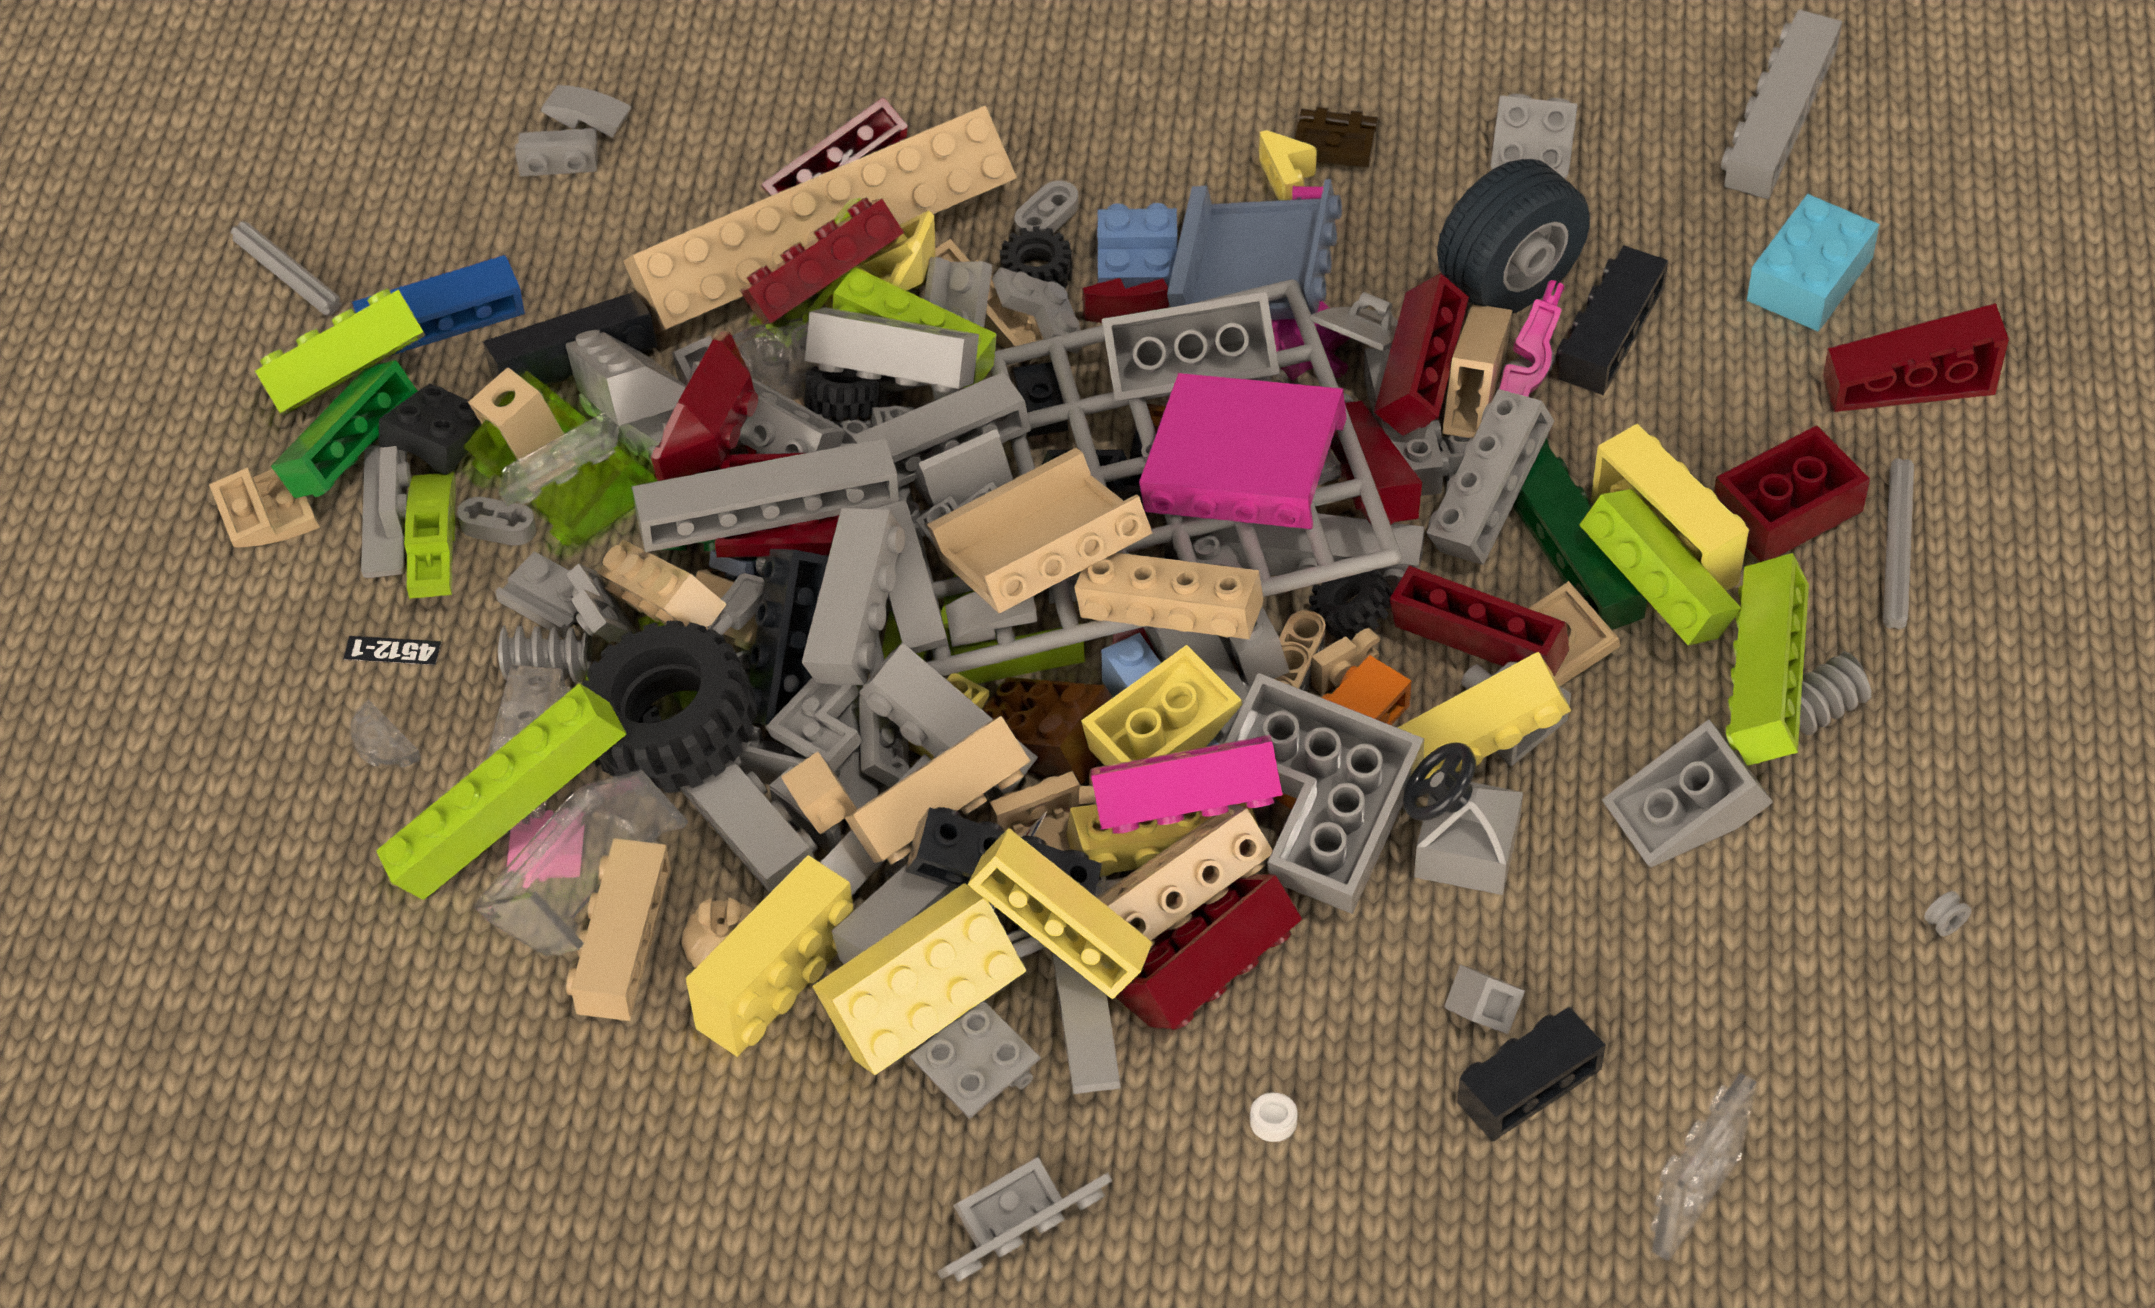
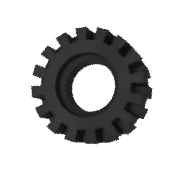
M1033 226V232L1028 233L1026 228L1019 229V237L1013 232L1008 236L1009 242L1004 240L1002 250H1000L1001 268L1014 272H1024L1030 277L1046 282H1056L1064 287V289L1068 287V281L1072 279V251L1068 239L1064 241L1063 234L1058 232L1053 236V229L1046 227L1043 233L1040 232V226ZM1031 260L1049 262L1042 266H1028L1024 264Z
M815 366L811 368V371L808 370L806 372L804 406L818 415L822 414L823 418L829 419L832 416L836 417V420L843 421V418H849L851 421L857 420V416L865 419L869 417V414H872L873 407H879L880 379L861 378L857 376V370L843 368V372H827L819 370V367Z
M1378 569L1323 582L1321 586L1314 585L1311 591L1315 596H1310L1309 603L1312 605L1310 609L1323 617L1326 630L1331 636L1334 635L1339 640L1346 636L1349 640H1352L1355 637V633H1359L1363 629L1370 626L1373 630L1380 626L1377 623L1378 618L1384 620L1387 618L1389 613L1385 608H1391L1390 597L1393 594V590Z

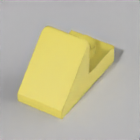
M1268 130L1261 131L1259 137V161L1278 200H1292L1293 186H1304L1303 178L1315 175L1317 150L1314 146Z

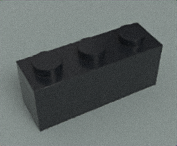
M1567 1007L1555 1016L1553 1014L1546 1015L1537 1022L1532 1031L1520 1039L1512 1038L1506 1041L1499 1048L1497 1054L1485 1062H1475L1468 1066L1459 1078L1457 1103L1494 1142L1601 1071L1606 1045L1570 1007Z

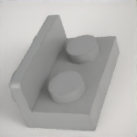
M596 128L519 133V143L515 145V154L520 177L597 172L598 138Z
M931 257L926 276L924 299L984 327L992 265L984 261L950 262L940 257Z
M859 695L860 737L863 741L861 743L860 756L861 771L879 781L878 796L895 785L909 771L908 740L901 734L900 727L890 718L880 716L872 711L866 703V698Z

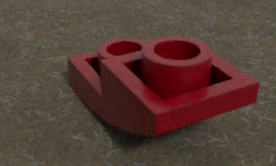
M1117 278L1082 288L1083 317L1085 321L1102 323V319L1169 308L1168 286L1164 278L1125 289L1121 279Z

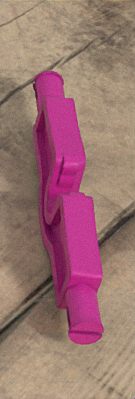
M1551 280L1547 283L1542 300H1535L1529 317L1513 345L1514 352L1529 360L1532 366L1527 368L1507 364L1502 373L1499 389L1528 397L1544 381L1552 358L1549 342L1562 311L1560 307H1557L1561 294L1565 289L1562 283L1559 282L1554 296L1551 294L1556 281Z

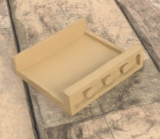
M1077 448L926 524L940 560L998 613L1019 604L1152 534L1139 496L1136 494L1125 501L1119 498L1091 475L1083 452Z

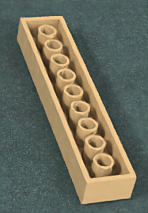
M985 105L635 253L623 260L639 298L651 314L654 332L658 334L742 298L743 295L739 290L749 284L746 277L766 264L771 269L782 262L780 254L796 243L801 242L804 247L816 239L813 232L833 220L850 199L868 197L869 201L882 198L900 225L928 210L933 215L1002 186L1017 177Z

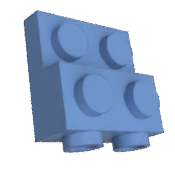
M1117 203L1110 205L1107 209H1098V283L1120 278L1126 289L1141 283L1164 278L1169 288L1177 253V208L1168 209L1164 204L1153 203L1146 209H1129L1127 206Z

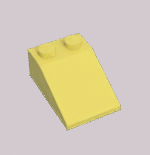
M1186 645L1081 720L1089 750L1105 766L1206 747L1243 704L1242 700Z

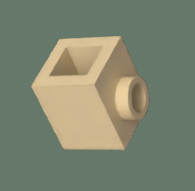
M818 751L781 776L800 809L820 835L857 810L843 785Z

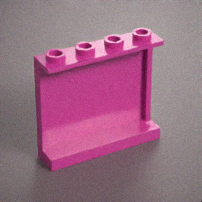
M1178 373L1139 481L1144 511L1203 519L1312 529L1311 504L1335 430L1343 431L1347 420L1343 388Z

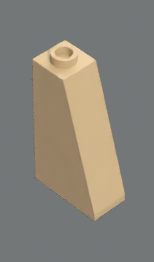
M1472 304L1452 357L1442 434L1474 438L1482 422L1483 411L1487 404L1492 402L1496 393L1508 346L1512 310Z

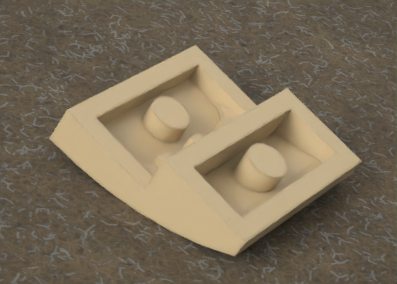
M245 468L209 484L234 547H251L275 543L320 528L308 497L303 496L294 499L273 469L253 477L249 469Z

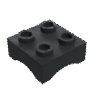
M430 383L379 418L380 447L397 446L398 450L417 455L435 471L444 475L453 471L470 450L480 445H488L492 441L468 402L470 400Z

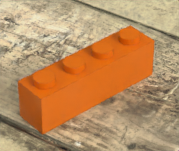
M1369 655L1358 667L1352 666L1346 672L1341 685L1332 694L1326 693L1322 698L1392 725L1410 706L1412 681ZM1284 793L1281 796L1273 797L1290 809H1293L1297 800Z

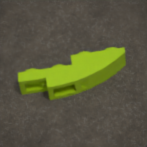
M450 472L447 475L442 473L414 475L411 479L407 497L404 541L407 553V592L409 599L452 595V541H455L456 501L455 472Z

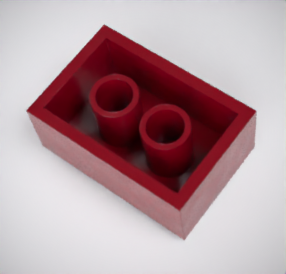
M1816 425L1717 476L1714 493L1730 512L1742 518L1749 529L1746 547L1760 562L1776 558L1863 512L1870 478Z

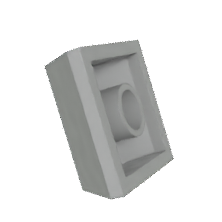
M994 429L919 462L914 484L926 503L932 508L950 495L959 505L993 481L998 488L1012 481L1013 477L997 430Z

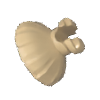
M729 897L725 901H712V898L699 904L695 913L690 915L682 932V947L687 961L691 962L692 966L696 968L754 909L745 903L741 904Z

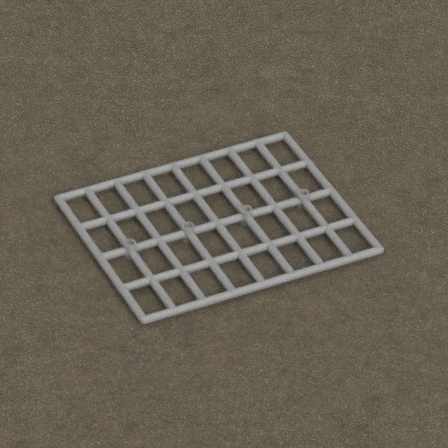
M1290 279L1195 302L1200 303L1266 291L1268 301L1287 297L1305 345L1278 351L1279 368L1311 361L1319 385L1322 387L1338 388L1315 324L1310 320L1311 313L1298 281ZM1103 325L995 351L994 366L991 369L992 376L1005 372L1009 379L1006 365L1047 355L1051 357L1064 404L1028 412L1031 429L1069 420L1077 448L1083 452L1091 475L1105 487L1107 482L1143 473L1156 436L1146 401L1171 395V393L1115 402L1114 392L1080 400L1066 351L1104 342ZM895 377L880 379L879 407H890L887 394L930 383L920 382L919 386H904L896 384ZM1262 377V378L1252 379V380L1269 381V382H1270L1269 377ZM933 390L935 401L950 395V393ZM1130 405L1143 446L1141 450L1142 457L1100 467L1085 415ZM1347 409V420L1343 431L1337 430L1355 479L1316 488L1311 504L1313 527L1312 529H1305L1317 566L1271 577L1253 523L1203 519L1199 517L1184 521L1183 516L1164 514L1167 525L1151 529L1152 534L1116 552L1127 554L1128 552L1173 541L1178 560L1197 563L1189 537L1235 526L1249 568L1259 570L1263 597L1396 565L1402 558ZM1026 434L1011 439L1010 442L1020 476L1035 469ZM908 483L898 488L899 501L905 499L907 501L940 612L937 599L973 591V589L958 576L933 582L923 543L925 532L916 521L918 517L931 508L920 511L919 505L913 502ZM1361 495L1381 550L1334 561L1315 506ZM1064 579L1051 586L1062 629L1015 640L1012 626L994 629L998 645L951 656L949 645H944L932 649L934 660L926 663L940 675L946 676L1145 626L1105 620H1095L1079 624L1067 579ZM889 596L885 605L886 612L892 610ZM879 634L875 645L876 663L873 669H869L870 677L884 661Z

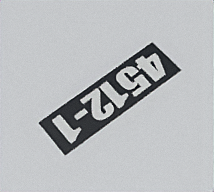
M349 636L343 660L436 665L441 641Z

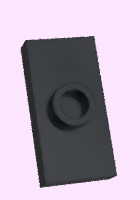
M1052 362L1013 368L1016 388L1025 400L1027 413L1064 404ZM1068 420L1032 428L1031 431L1027 432V435L1032 437L1068 431Z

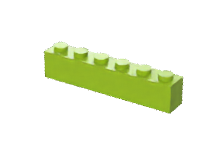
M1793 553L1745 566L1743 585L1738 587L1742 609L1736 615L1739 631L1738 639L1733 642L1736 665L1731 668V678L1734 687L1733 695L1728 698L1731 721L1730 724L1726 725V736L1731 749L1739 751L1746 766L1798 753L1809 583Z
M579 683L385 842L376 852L391 883L425 900L622 739L627 733L610 702Z

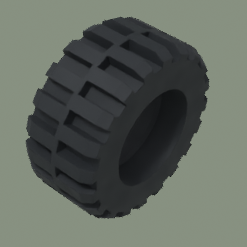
M667 621L665 626H658L657 623L644 625L643 631L635 634L630 631L622 635L621 642L615 646L610 644L601 652L602 659L599 662L594 661L586 673L589 681L583 680L582 682L583 686L610 702L627 733L598 757L605 770L612 777H617L621 784L629 788H636L638 786L640 791L657 793L658 789H663L665 793L681 792L680 787L690 785L691 788H695L704 784V778L712 774L714 777H717L725 771L724 765L729 760L734 762L742 753L743 748L741 744L742 742L748 743L754 730L752 723L757 718L754 690L731 644L726 643L724 637L716 631H707L703 625L689 622L688 626H684L682 621ZM680 691L698 692L692 702L675 716L654 723H638L644 711L660 698Z

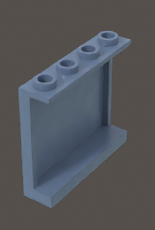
M1325 179L1321 199L1212 204L1207 186H1192L1167 293L1170 307L1187 305L1294 279L1300 284L1310 313H1317L1320 301H1325L1326 281L1324 277L1326 273L1331 272L1332 268L1330 246H1335L1337 242L1335 220L1341 219L1342 216L1340 195H1334L1331 179ZM1287 297L1268 301L1271 320L1295 319Z

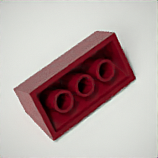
M1254 874L1247 878H1238L1227 886L1229 890L1222 898L1210 904H1205L1204 902L1190 912L1192 917L1187 923L1174 930L1166 929L1155 937V944L1150 948L1141 972L1115 998L1149 1027L1177 1030L1187 1025L1194 1018L1193 1012L1203 1003L1211 1002L1224 994L1227 990L1226 984L1237 975H1242L1252 970L1259 963L1258 957L1268 948L1276 947L1285 942L1291 936L1290 930L1303 920L1276 875Z

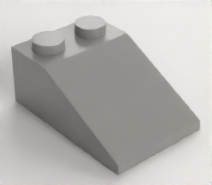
M1710 719L1601 799L1650 868L1738 829L1773 803L1738 753L1731 749L1727 738Z

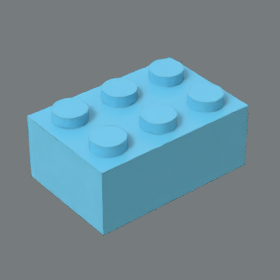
M1807 194L1752 266L1747 301L1819 332L1872 260L1880 224Z

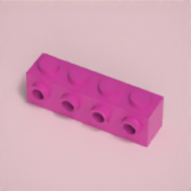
M1271 735L1091 769L1101 829L1112 828V833L1115 834L1137 830L1139 828L1138 822L1154 819L1157 820L1158 825L1177 823L1184 820L1183 814L1201 811L1202 816L1205 817L1229 812L1228 805L1246 802L1248 808L1263 807L1273 804V797L1282 795Z

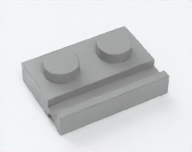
M535 551L508 577V583L504 588L499 587L495 591L499 603L548 630L551 627H557L558 634L562 638L566 636L567 629L572 624L576 625L578 623L576 615L579 612L571 601L574 597L571 593L574 585L566 575L570 570Z

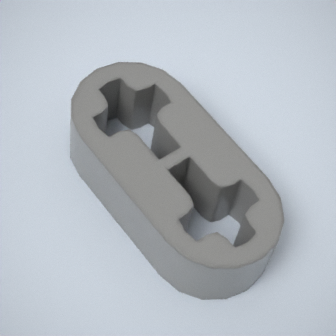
M472 497L463 501L457 510L461 531L472 538L507 545H522L531 541L536 534L533 511L528 506L486 497Z

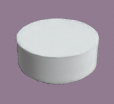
M1266 1093L1259 1096L1253 1102L1250 1109V1125L1253 1132L1259 1138L1270 1142H1278L1290 1137L1297 1126V1107L1288 1096L1281 1093Z

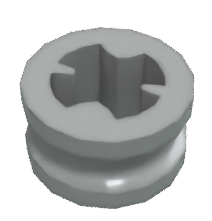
M1955 891L1947 892L1936 899L1927 909L1924 916L1929 924H1937L1935 930L1943 937L1959 929L1967 921L1972 911L1967 903H1959L1960 896Z

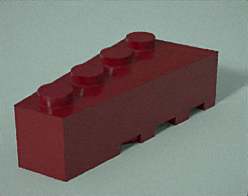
M1994 303L1828 348L1823 379L1834 412L1991 396L1996 394L2009 337L1998 307Z

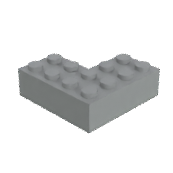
M1258 673L1225 743L1271 735L1282 793L1297 799L1268 860L1269 875H1276L1282 886L1353 914L1403 805V795L1407 782L1415 768L1424 759V738Z

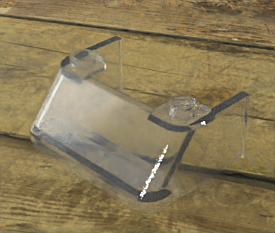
M642 770L586 784L575 791L552 815L478 899L475 909L488 922L544 956L555 954L560 956L565 952L579 950L584 943L575 934L578 924L573 919L589 902L592 892H597L600 888V861L603 855L609 856L613 838L659 844L656 839L661 833L684 828L689 821Z

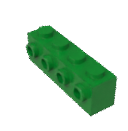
M397 360L365 368L271 465L272 469L294 499L311 494L314 497L323 495L333 487L334 481L358 460V456L379 438V418L418 390Z

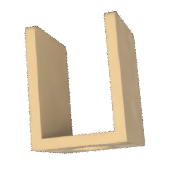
M508 367L468 402L493 444L500 447L507 442L524 469L530 468L564 437L562 429L541 393Z

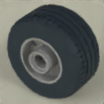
M1519 159L1502 164L1474 183L1455 204L1447 217L1437 246L1439 270L1441 274L1469 297L1468 301L1470 303L1485 307L1512 310V313H1517L1533 304L1536 299L1540 300L1543 298L1549 281H1556L1555 288L1578 259L1587 240L1590 228V214L1587 201L1583 194L1544 161Z

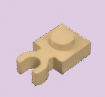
M1366 628L1356 634L1352 641L1345 636L1312 656L1311 685L1321 695L1336 686L1339 687L1344 675L1352 666L1357 667L1369 655L1376 659L1379 657V652L1373 645L1380 642V637L1370 628Z

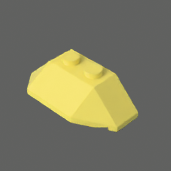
M929 210L900 224L904 231L901 236L855 267L906 291L911 288H920L926 282L929 260L935 256L934 215ZM833 293L824 303L827 308L833 309Z

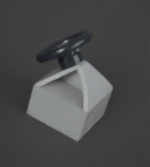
M1459 742L1440 746L1427 755L1415 768L1407 782L1403 795V804L1407 814L1413 819L1423 821L1416 847L1414 877L1503 895L1520 824L1523 792L1471 782L1476 768V759L1472 749L1468 745ZM1445 760L1440 769L1435 771L1430 778L1425 779L1436 765ZM1462 760L1461 772L1458 774L1455 769ZM1429 794L1427 807L1418 806L1417 797Z

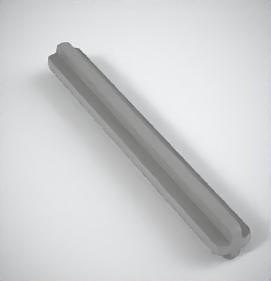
M1896 458L1891 462L1889 476L1883 623L1887 628L1895 627L1900 630L1907 625L1909 609L1914 464L1910 459L1902 460Z

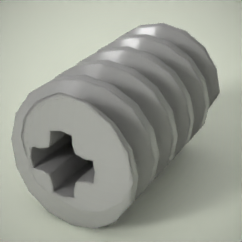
M504 625L498 642V660L502 675L506 680H511L515 678L518 672L522 680H531L534 673H536L540 681H547L553 673L557 682H563L570 673L571 679L574 682H582L591 666L592 636L584 631L582 640H577L574 628H568L565 639L560 640L557 627H551L548 638L543 639L540 627L535 626L531 637L526 638L523 626H517L513 638H509L506 626Z
M1843 651L1839 656L1830 658L1826 664H1821L1812 672L1803 674L1799 730L1804 734H1814L1817 731V725L1819 727H1826L1831 722V718H1841L1844 715V709L1852 711L1858 706V702L1866 703L1871 699V688L1864 669L1858 659L1851 653Z

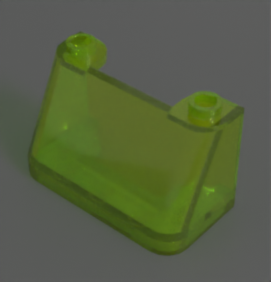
M526 371L521 378L541 393L562 429L564 437L528 469H524L520 465L499 429L487 419L463 447L475 457L471 464L489 479L495 474L498 475L544 514L553 525L549 533L566 547H569L572 542L581 546L635 508L632 486L658 481L651 472L579 411L530 372ZM509 391L497 407L509 405L515 398V392Z

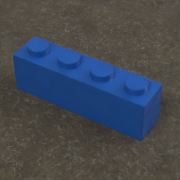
M506 255L390 290L393 293L399 289L426 335L393 355L524 315L525 310L520 286ZM371 296L353 301L354 312L357 313L370 306L367 300Z

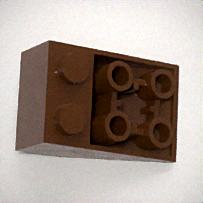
M1007 677L997 687L996 692L982 710L992 719L1002 716L1015 738L1038 757L1028 772L1046 779L1073 771L1077 781L1082 785L1089 776L1090 769L1095 768L1100 760L1089 750L1081 720L1111 700L1112 697L1105 685Z

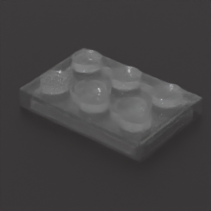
M604 413L596 416L505 467L498 493L507 507L517 501L520 504L530 502L541 494V488L553 481L556 484L564 483L578 473L577 468L589 461L597 464L610 457L614 453L613 448L617 446L619 426Z

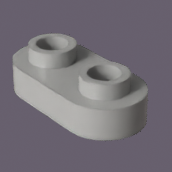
M1052 181L1045 184L1016 211L1014 216L1016 234L1020 236L1019 229L1026 228L1028 233L1033 232V226H1040V232L1043 233L1046 227L1053 229V233L1058 230L1078 210L1077 188L1066 181Z

